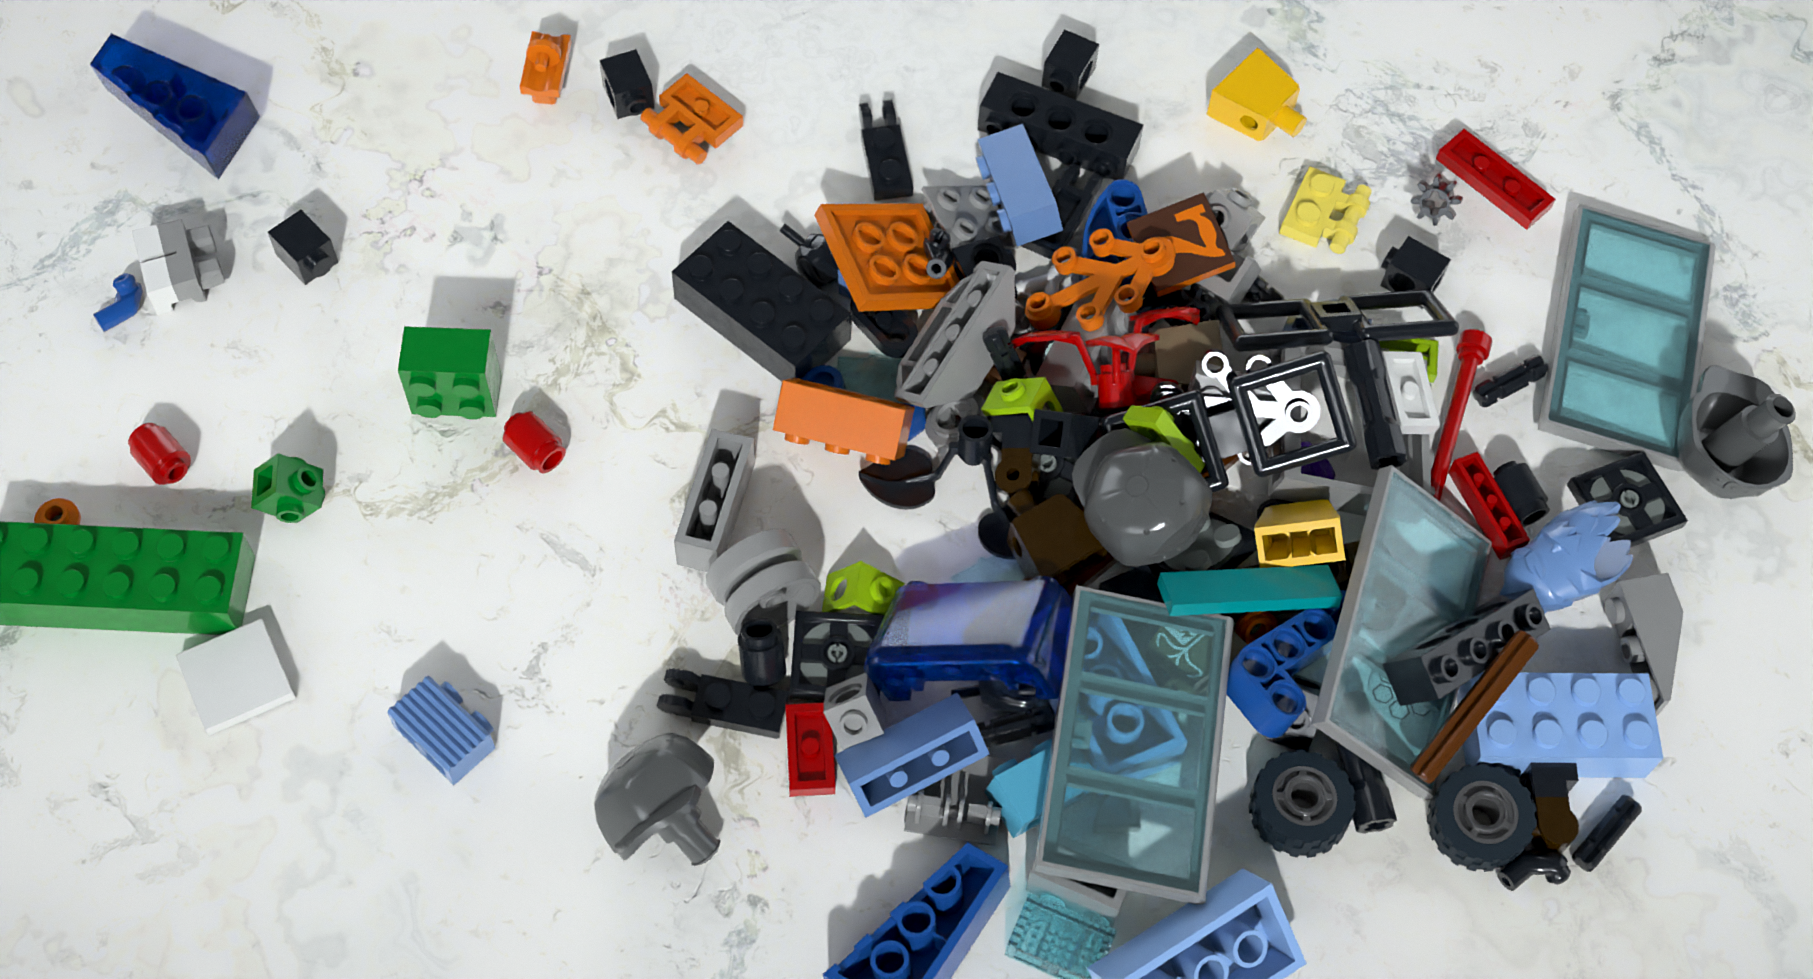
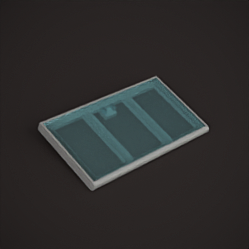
M1583 204L1578 205L1573 214L1538 430L1627 457L1644 451L1652 464L1674 471H1684L1678 457V423L1681 412L1696 395L1716 249L1714 243Z
M1391 465L1378 470L1312 725L1419 798L1430 800L1434 796L1438 776L1432 783L1428 784L1413 774L1410 765L1453 712L1459 687L1438 700L1400 706L1382 664L1478 607L1492 542Z
M1076 586L1072 598L1034 872L1192 904H1204L1206 902L1234 620L1231 617L1218 614L1169 616L1165 603Z

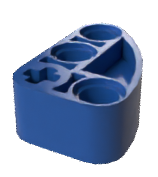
M1128 180L1113 181L1099 196L1090 211L1085 225L1080 257L1118 264L1128 259L1112 254L1106 257L1096 256L1089 244V238L1096 230L1108 229L1112 232L1115 239L1134 242L1133 239H1129L1132 237L1128 230L1127 222L1148 214L1142 193L1135 183ZM1079 274V282L1090 276ZM1135 274L1123 279L1119 288L1130 284ZM1151 281L1142 298L1146 297L1150 290L1154 288Z

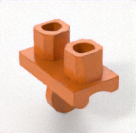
M532 31L519 86L521 94L532 95V100L535 103L551 105L556 103L557 97L560 98L572 43L571 35L551 36Z

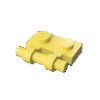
M1309 166L1281 225L1279 234L1314 248L1317 247L1321 237L1332 240L1330 244L1331 251L1336 254H1343L1347 246L1354 242L1358 234L1357 224L1359 219L1367 214L1370 207L1369 197L1372 191L1366 185H1358L1354 194L1347 195L1342 193L1346 180ZM1334 210L1344 214L1342 220L1334 221L1330 219Z

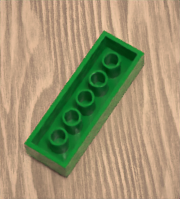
M0 521V625L223 635L242 627L255 554L244 532Z

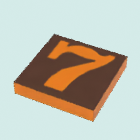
M1204 192L1127 222L1128 230L1135 243H1142L1152 237H1165L1175 247V262L1171 270L1164 275L1151 279L1157 297L1235 268V260Z

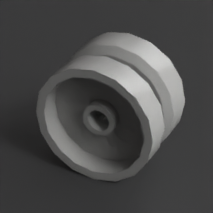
M770 529L755 533L737 542L711 564L706 574L708 588L715 600L725 606V617L738 636L741 633V627L747 621L755 618L770 619L776 623L778 629L788 625L795 620L796 610L806 611L816 601L821 592L820 581L810 565L802 561L800 548L792 535L784 529Z

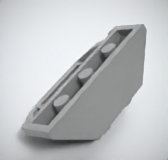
M981 261L973 269V274L962 279L940 300L898 365L897 388L894 392V397L898 401L923 408H931L970 399L974 396L994 364L990 357L993 351L988 352L982 339L983 335L988 332L987 329L993 326L995 328L999 326L1004 327L1010 338L1015 331V271L1011 266Z

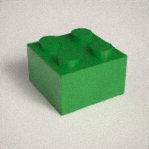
M404 326L398 374L411 414L420 415L425 418H437L440 415L462 416L471 420L481 419L482 417H496L502 373L491 329Z

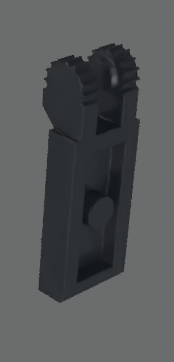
M885 100L882 103L881 110L885 126L872 128V113L868 103H861L858 106L861 123V143L874 201L913 196L914 187L900 124H896V114L892 100Z
M1074 163L1070 164L1061 180L1057 179L1051 189L1057 203L1063 231L1023 244L1021 247L1052 260L1053 253L1057 249L1067 246L1091 207L1095 195L1099 191L1103 176L1094 172L1084 189L1080 190L1073 187V185L1079 179L1081 166Z
M674 668L666 670L663 680L665 683L677 689L681 688L682 690L696 692V696L693 702L683 696L672 694L659 695L656 706L661 711L691 718V722L774 739L780 738L786 714L785 705L788 704L790 698L789 691L701 674L700 677L687 670Z

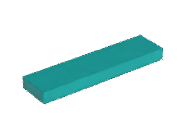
M1328 565L1162 572L1157 582L1169 616L1337 608L1343 597Z

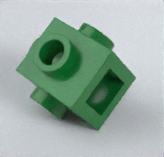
M280 453L276 454L254 469L251 508L276 516L282 522H300L322 508L325 498V489L323 488L324 469L308 464L305 460L298 457H288Z

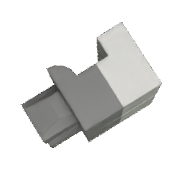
M182 219L132 230L146 293L157 316L174 311L172 304L192 298L198 302L207 301L204 290L225 283L217 257L196 261L198 256L217 252L209 225L186 230Z

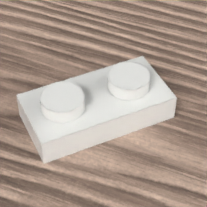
M1383 351L1382 356L1386 368V380L1396 420L1400 425L1402 434H1434L1440 427V422L1422 352Z

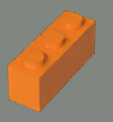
M794 377L782 381L773 430L785 433L784 440L792 443L809 445L810 440L825 443L824 449L829 452L849 455L850 450L866 453L865 460L890 465L891 460H897L905 455L915 407Z

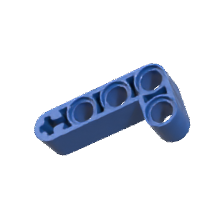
M1340 590L1343 597L1339 607L1304 610L1246 645L1230 663L1226 695L1261 735L1268 738L1282 736L1305 710L1307 704L1306 697L1291 676L1331 652L1346 595L1345 590Z

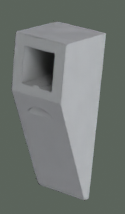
M1669 573L1618 581L1605 599L1606 616L1609 622L1616 627L1620 638V653L1624 662L1630 665L1632 673L1649 674L1656 717L1671 700L1684 612Z

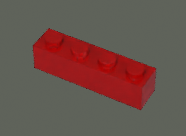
M1478 451L1455 459L1448 474L1484 535L1492 542V548L1499 560L1510 557L1515 549L1528 545L1531 539Z

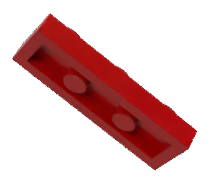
M1465 128L1440 148L1436 156L1437 161L1526 230L1552 208L1556 198Z

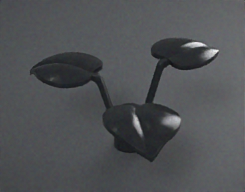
M1026 413L1007 414V415H1025ZM970 415L963 418L958 425L957 441L949 443L948 452L934 472H932V463L929 458L911 449H906L903 457L891 460L890 465L872 463L870 466L859 470V480L875 499L893 508L909 510L922 507L934 499L935 487L932 481H937L942 477L955 455H958L968 465L977 466L982 464L990 503L994 513H989L980 520L978 525L979 541L990 554L1003 559L1016 560L1008 546L1007 536L1010 523L1017 516L1007 504L1003 508L1000 506L991 466V448L993 447L995 450L1002 452V443L993 435L992 416H989V420L980 415Z

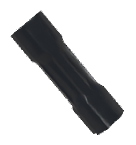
M1370 339L1351 343L1343 349L1364 429V441L1371 469L1379 470L1391 465L1398 468L1408 461L1400 425L1396 420L1386 380V368L1380 344L1378 341Z
M1357 691L1341 693L1335 716L1372 740L1370 733L1371 722L1363 694ZM1335 741L1342 769L1349 776L1348 781L1350 785H1353L1355 791L1353 800L1356 801V806L1352 817L1356 832L1363 834L1380 832L1393 827L1397 817L1389 788L1384 784L1381 771Z

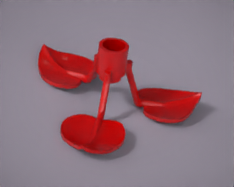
M1174 307L1138 313L1128 317L1129 322L1135 321L1133 333L1125 334L1121 337H1097L1085 341V344L1080 336V332L1048 330L1021 335L1011 340L1008 345L1013 344L1014 348H1017L1027 342L1052 340L1075 345L1090 375V384L1098 386L1100 409L1134 405L1132 381H1135L1134 369L1138 351L1144 345L1160 340V335L1141 333L1142 328L1160 318L1182 319L1197 326L1200 320V310L1192 307ZM1099 345L1112 347V364L1100 365L1101 374H1097L1086 347ZM1120 350L1129 353L1127 368L1126 363H1121Z

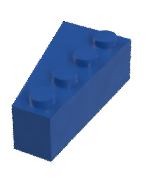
M966 843L923 883L921 890L906 903L904 901L901 902L890 913V918L871 935L867 933L853 946L854 951L838 965L834 963L823 973V978L951 979L1010 889L1008 865L974 845Z

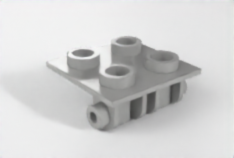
M986 186L922 187L921 190L925 196L923 200L924 208L934 228H940L950 234L951 241L947 247L951 252L953 248L995 235L999 236L1005 249L1019 248L1016 245L1012 232H1003L996 210H999V207H993Z
M986 756L909 795L904 831L995 847L1002 808L994 807L993 801L988 799L984 791L994 778L992 772L1009 759Z

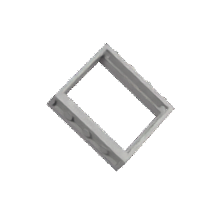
M1333 341L1325 346L1273 349L1269 352L1272 365H1276L1318 351H1326L1331 355L1337 377L1349 379L1343 349L1350 344ZM1423 359L1427 372V360ZM1301 375L1284 380L1291 390L1301 389ZM1301 406L1292 408L1290 415L1293 418H1301ZM1287 431L1269 446V457L1301 448V433ZM1402 434L1408 461L1400 466V472L1433 496L1435 488L1431 486V469L1434 463V452L1430 449L1429 434ZM1300 466L1270 475L1268 498L1294 503L1324 499L1329 500L1336 511L1367 516L1374 487L1302 474ZM1391 498L1386 520L1414 525L1420 519V517L1396 499Z

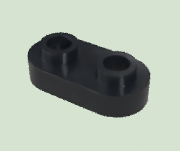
M853 298L851 299L850 312L853 323L884 355L891 358H903L918 336V329L914 321L903 310L873 311L877 314L868 316L865 314L867 311L859 312ZM894 338H899V339L903 340V342H898V343H897V342H892V341H890V340H892V339H894Z

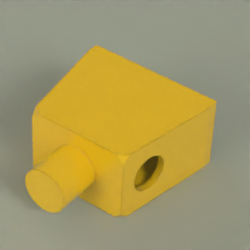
M1258 47L1212 90L1207 115L1257 141L1265 140L1277 127L1290 136L1295 137L1300 133L1307 121L1304 115L1295 110L1300 92L1298 83Z
M1322 499L1266 507L1254 526L1260 568L1292 567L1345 560L1340 515L1329 500Z

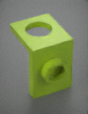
M1046 377L1013 378L1006 381H997L981 408L985 416L1028 413L1032 422L1035 409L1043 410L1045 403L1049 405L1051 411L1064 412Z
M859 561L827 575L822 612H838L855 605L874 615H884V620L892 624L898 623L901 619L905 583L863 561ZM846 579V590L835 601V591L838 585Z

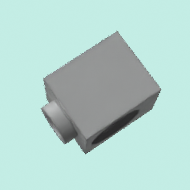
M868 672L826 688L823 712L842 750L884 734L886 709Z

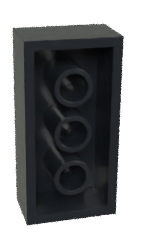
M729 221L671 271L674 299L781 382L794 377L802 379L814 367L825 365L851 340V312Z

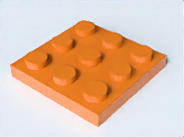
M922 203L820 204L814 214L859 312L935 309L940 300L960 282L953 265L939 279L930 277L926 271L929 261L923 249L924 239L929 237V232L934 229V226Z

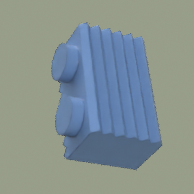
M426 676L422 682H419L415 688H412L393 707H390L387 713L394 728L427 761L442 773L452 785H455L495 749L491 737L494 729L480 712L475 710L470 715L460 706L463 699L451 684L444 681L441 685H438L430 676Z

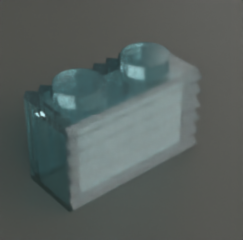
M1041 893L1039 897H1036L1034 894H1028L1008 941L1004 956L1058 979H1092L1087 967L1109 954L1117 931L1114 928H1109L1110 923L1100 915L1084 912L1081 916L1079 913L1065 909V903L1053 895Z

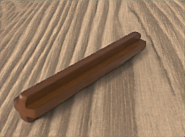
M1522 630L1514 633L1411 763L1410 769L1415 776L1428 784L1436 779L1538 650L1539 644L1534 637Z

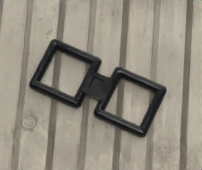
M1428 289L1344 295L1336 301L1311 302L1309 299L1304 298L1224 304L1218 306L1215 311V315L1235 350L1239 352L1325 346L1333 342V332L1355 331L1362 341L1367 339L1391 341L1453 336L1459 331V323L1434 293ZM1422 306L1433 320L1371 325L1362 311ZM1301 315L1310 330L1246 334L1238 320Z
M1318 351L1231 378L1228 382V389L1234 407L1208 415L1203 395L1198 390L1187 391L1141 405L1142 407L1149 408L1158 406L1168 411L1171 415L1189 410L1209 474L1204 479L1208 482L1212 493L1223 490L1228 486L1229 479L1222 460L1226 457L1248 451L1254 473L1258 477H1266L1353 451L1357 445L1332 358L1326 351ZM1317 371L1336 438L1268 458L1248 391ZM1128 410L1106 416L1102 420L1101 425L1104 435L1113 430L1129 428L1123 420Z

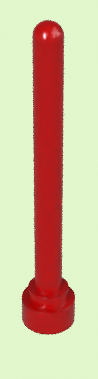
M1476 329L1462 331L1456 347L1461 364L1431 469V486L1435 488L1433 497L1439 502L1441 501L1477 366L1481 365L1489 357L1493 343L1490 335Z

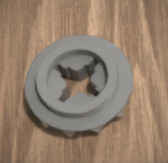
M974 394L970 399L933 407L926 418L925 432L928 438L937 448L945 446L949 449V443L957 441L958 427L955 428L957 415L960 418L980 415L989 420V416H985L981 410L985 403L984 398Z

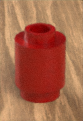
M533 411L516 413L504 425L503 442L531 470H538L540 473L545 474L556 468L563 460L566 449L562 446V439Z
M145 423L137 427L129 436L128 445L131 456L156 484L167 485L176 483L187 474L191 464V457L165 427L158 426L155 423Z

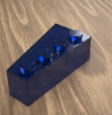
M112 33L90 63V66L107 91L218 180L260 118L246 91Z

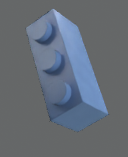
M1020 124L978 139L982 155L975 157L982 180L988 178L991 180V182L986 183V188L993 207L997 205L1002 207V209L996 210L1003 232L1011 231L1018 247L1063 231L1057 203L1024 125Z
M955 693L884 729V734L851 746L834 756L865 818L990 755L974 718L958 693Z

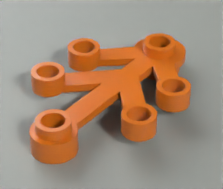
M1099 229L1093 232L1089 238V244L1094 254L1098 257H1106L1112 254L1128 258L1118 264L1077 257L1074 249L1068 246L1057 249L1052 255V262L1059 274L1068 275L1075 273L1090 277L1052 295L1044 292H1037L1027 299L1025 314L1030 324L1037 330L1050 329L1059 322L1061 308L1095 292L1093 300L1080 306L1076 312V318L1081 328L1085 331H1095L1103 325L1104 314L1113 297L1121 312L1133 313L1142 306V296L1151 279L1166 274L1173 267L1176 256L1173 243L1165 237H1152L1142 243L1115 239L1112 232L1108 229ZM1135 274L1130 284L1119 288L1123 279ZM1132 296H1133L1132 299H1130V300H1128V301H1124V300L1127 299L1128 297H1132ZM1094 315L1092 318L1086 319L1088 316Z

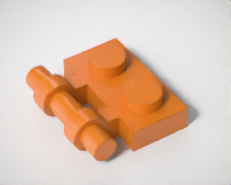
M688 73L659 95L660 106L664 110L658 114L653 109L647 108L640 116L641 121L649 126L651 134L658 139L664 138L674 146L675 153L683 159H691L697 165L703 163L707 157V152L699 144L705 140L716 149L743 127V116ZM679 120L690 128L684 134L673 126Z

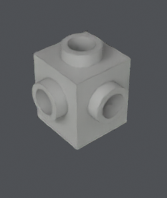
M1236 188L1209 192L1206 198L1230 251L1244 250L1266 217L1250 206L1252 202L1250 197Z

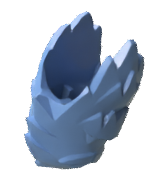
M1593 500L1570 510L1567 509L1560 512L1541 529L1528 545L1517 548L1511 553V558L1504 569V585L1499 595L1502 596L1534 588L1544 613L1572 606L1573 602L1599 593L1603 587L1617 580L1628 570L1633 560V555H1628L1631 548L1630 540L1610 542L1611 537H1607L1620 522V518L1616 516L1621 508L1618 502L1597 503L1596 500Z

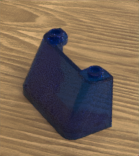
M1038 576L1032 580L939 584L910 581L907 585L897 589L866 652L864 671L889 701H911L912 688L914 691H924L925 681L1002 680L1009 690H1018L1019 683L1029 684L1036 688L1035 696L1038 699H1058L1072 599L1067 591L1059 585L1057 580L1047 576Z

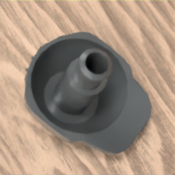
M1718 365L1709 366L1701 375L1696 395L1687 403L1680 414L1677 444L1681 467L1700 486L1718 498L1735 499L1760 496L1768 490L1786 483L1790 480L1793 473L1792 439L1787 425L1795 420L1796 412L1794 406L1786 397L1775 394L1768 384L1758 378L1737 373Z
M1128 429L1113 430L1099 438L1078 458L1072 472L1073 485L1084 506V518L1090 532L1117 561L1127 566L1160 563L1188 549L1205 525L1212 504L1213 493L1208 482L1177 449L1163 442H1154L1142 434Z
M668 733L641 743L619 760L602 779L594 800L596 822L613 852L618 853L625 861L645 841L658 833L666 843L675 842L690 859L692 866L702 865L709 861L717 853L721 841L716 839L700 820L702 812L696 805L702 790L712 778L714 758L688 737Z

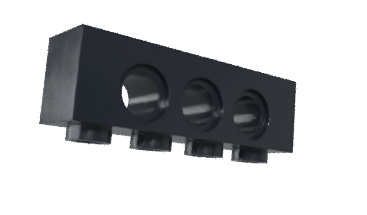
M997 72L980 104L977 130L992 135L1023 124L1035 152L1058 159L1067 165L1074 163L1085 170L1102 175L1103 178L1117 181L1125 179L1138 152L1144 124Z
M1534 588L1494 597L1383 663V668L1399 705L1404 706L1438 700L1476 677L1488 668L1516 631L1522 630L1536 639L1551 630Z

